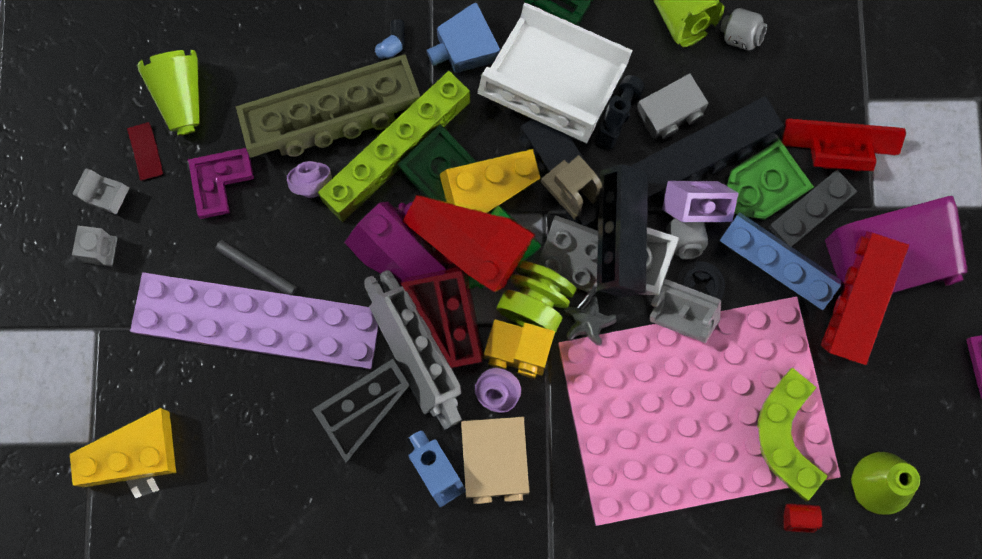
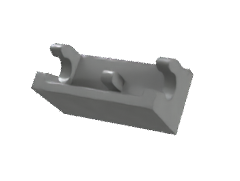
M667 279L664 280L659 295H655L651 303L655 308L650 314V322L703 343L707 342L720 321V299Z

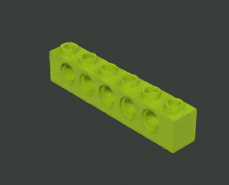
M450 71L444 74L318 192L322 202L342 222L347 219L399 170L396 167L398 163L440 124L445 127L470 103V90Z

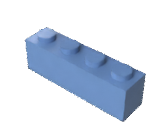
M740 212L720 239L722 243L821 310L825 309L841 287V280Z

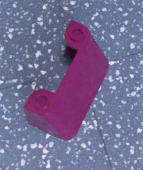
M953 196L938 198L846 224L837 228L825 239L837 278L841 280L842 291L845 286L844 279L850 266H853L857 256L855 254L856 244L860 236L865 237L867 231L909 244L892 293L933 281H944L945 286L963 281V275L968 272L958 208Z

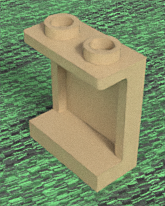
M524 417L461 421L466 498H473V504L492 503V497L504 496V502L522 501L523 495L529 494Z

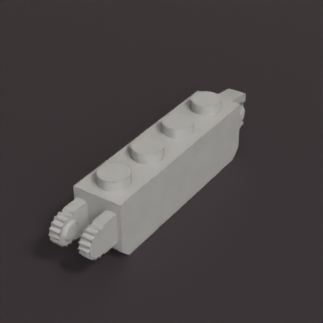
M388 270L380 275L385 293L374 276L365 278L364 285L372 301L369 308L423 413L427 414L430 412L433 417L436 416L444 430L456 425L462 420L456 408L458 406L456 397L461 394L460 384L433 339L430 329L417 312L416 306L408 292H405L403 286H399L392 272Z

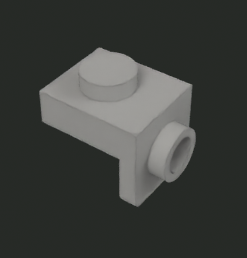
M86 168L73 191V195L93 207L117 214L129 187L121 182L102 177Z

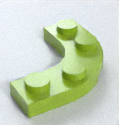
M790 368L770 392L759 413L757 428L761 446L760 450L770 470L801 498L809 501L828 476L805 458L795 447L791 430L792 421L797 411L817 387L794 368Z

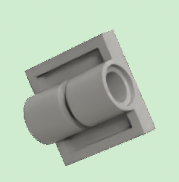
M555 215L538 265L556 271L576 288L589 293L597 279L598 231Z

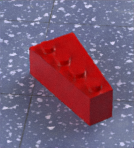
M868 231L865 237L860 236L855 248L856 259L853 266H850L844 279L845 286L841 296L836 301L832 318L821 343L825 350L831 354L867 365L909 244Z

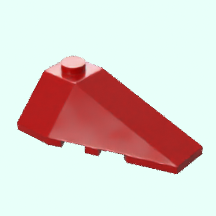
M421 195L415 197L402 221L466 274L493 292L506 286L535 237L534 233L511 218L456 206L452 203Z

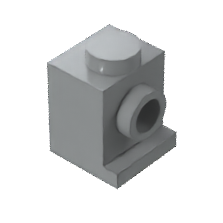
M78 225L72 255L82 263L112 267L118 238L110 236L102 228Z

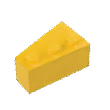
M531 149L446 169L440 173L446 202L488 213L539 180L540 175L534 151Z
M159 408L70 453L73 486L90 487L176 473L170 412Z

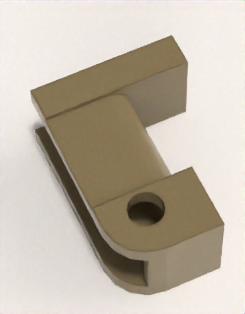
M580 155L569 164L563 160L541 179V183L574 220L580 216L583 199L578 191L580 190L592 204H595L598 201V195L602 188L600 179Z

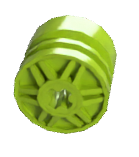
M520 261L516 267L519 275H512L510 282L520 292L505 290L496 310L507 319L522 327L524 323L553 330L556 333L563 317L553 309V306L568 308L570 301L566 297H573L577 288L566 278L548 267L532 262Z

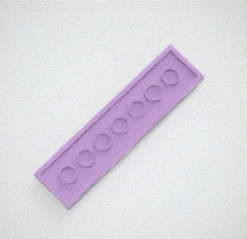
M142 272L130 332L139 335L372 370L379 326L370 308L365 306Z

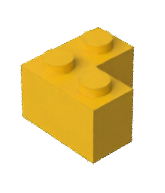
M494 319L485 348L484 359L489 360L488 365L495 368L506 369L507 366L518 368V374L526 377L535 378L536 374L543 375L555 331L524 323V326L520 327Z

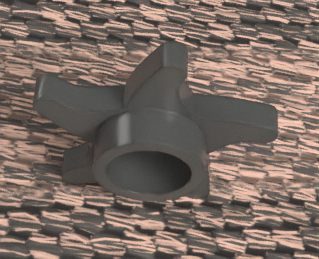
M596 296L591 298L590 305L584 310L574 307L564 309L565 314L571 316L575 321L567 333L569 341H572L575 336L582 335L600 346L602 344V340L599 337L601 329L617 322L616 315L606 316L599 313Z

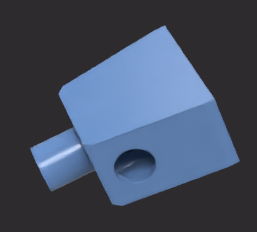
M477 3L471 4L437 28L440 44L426 50L433 66L449 60L455 73L492 64L500 52V48Z
M418 431L407 439L414 451L409 454V458L439 507L466 492L460 478L436 439L429 441L424 431ZM435 460V462H434L433 464L428 465L429 462Z

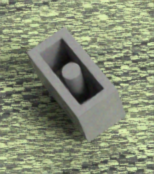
M688 74L640 100L636 112L653 140L660 136L666 139L679 130L678 127L688 122L691 125L702 119L708 101L691 74Z

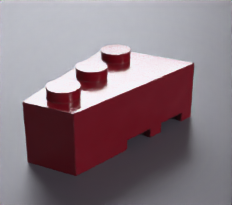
M459 267L406 277L401 282V285L411 297L417 312L424 319L433 339L450 367L482 362L484 349L468 275Z

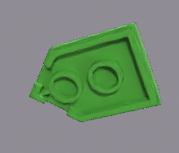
M780 139L732 169L727 187L739 193L734 214L740 212L747 217L762 220L767 219L814 188Z

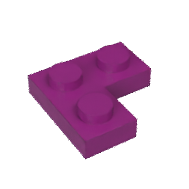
M246 148L188 159L196 209L200 219L229 214L225 185L254 179L251 159Z

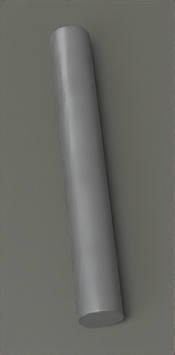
M223 240L217 243L215 250L283 293L287 295L295 293L297 286Z

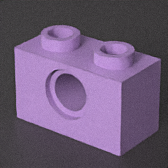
M668 181L662 210L681 222H732L739 193L718 181Z

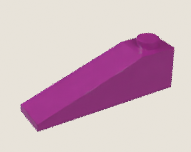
M389 201L380 202L356 225L344 242L364 265L380 274L387 270L392 272L400 285L406 277L450 269L421 236L402 222L404 218Z

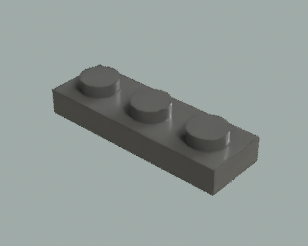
M837 169L768 228L777 238L792 247L855 195L857 190Z

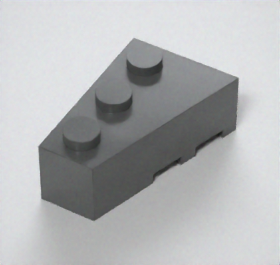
M394 359L389 360L312 409L345 463L410 386Z

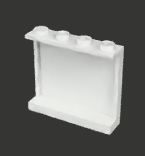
M524 3L521 17L492 66L490 68L486 67L477 94L587 143L627 67L632 50L545 12L540 8Z

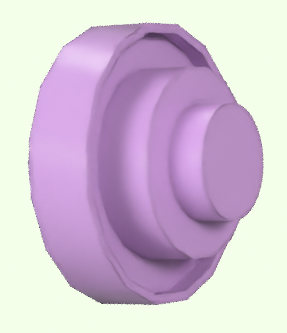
M313 161L299 164L287 175V183L291 192L307 198L319 196L318 192L332 180L330 168L325 164Z
M492 368L483 372L475 384V394L478 401L490 411L498 413L508 412L518 402L521 396V386L512 373L505 369Z

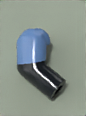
M392 20L390 22L391 36L376 45L375 53L380 59H390L404 49L405 22L403 20Z

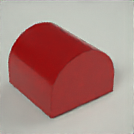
M786 504L784 510V530L814 533L822 527V512L819 505Z

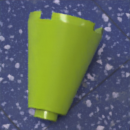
M653 0L673 40L678 45L680 43L682 47H688L702 40L708 35L705 30L712 23L716 26L724 14V6L720 0Z
M184 50L171 51L151 56V63L145 66L143 60L138 62V71L169 130L172 132L177 131L178 136L195 132L194 127L200 124L198 58L196 52L190 50V55L185 56Z
M876 452L862 458L855 466L851 483L858 503L866 510L879 515H889L901 511L909 504L920 485V476L912 465L897 455L888 452Z

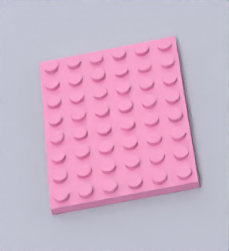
M797 297L721 311L720 321L706 343L658 324L600 334L599 337L602 340L600 346L596 345L588 337L558 343L595 526L789 488L766 464L760 450L757 424L764 401L790 368H794L817 387L797 411L792 421L791 435L795 447L805 458L828 476L826 480L841 477Z

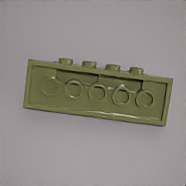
M404 54L236 106L250 158L276 149L280 150L282 156L288 154L295 157L301 155L304 149L312 146L324 148L331 145L333 140L341 137L353 139L358 137L362 131L370 128L377 130L387 128L390 122L396 120L394 113L408 109L420 98V94Z

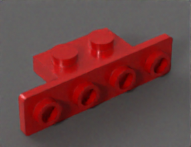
M788 118L785 121L781 142L784 146L811 148L814 167L874 171L877 162L875 153L900 154L906 137V129Z

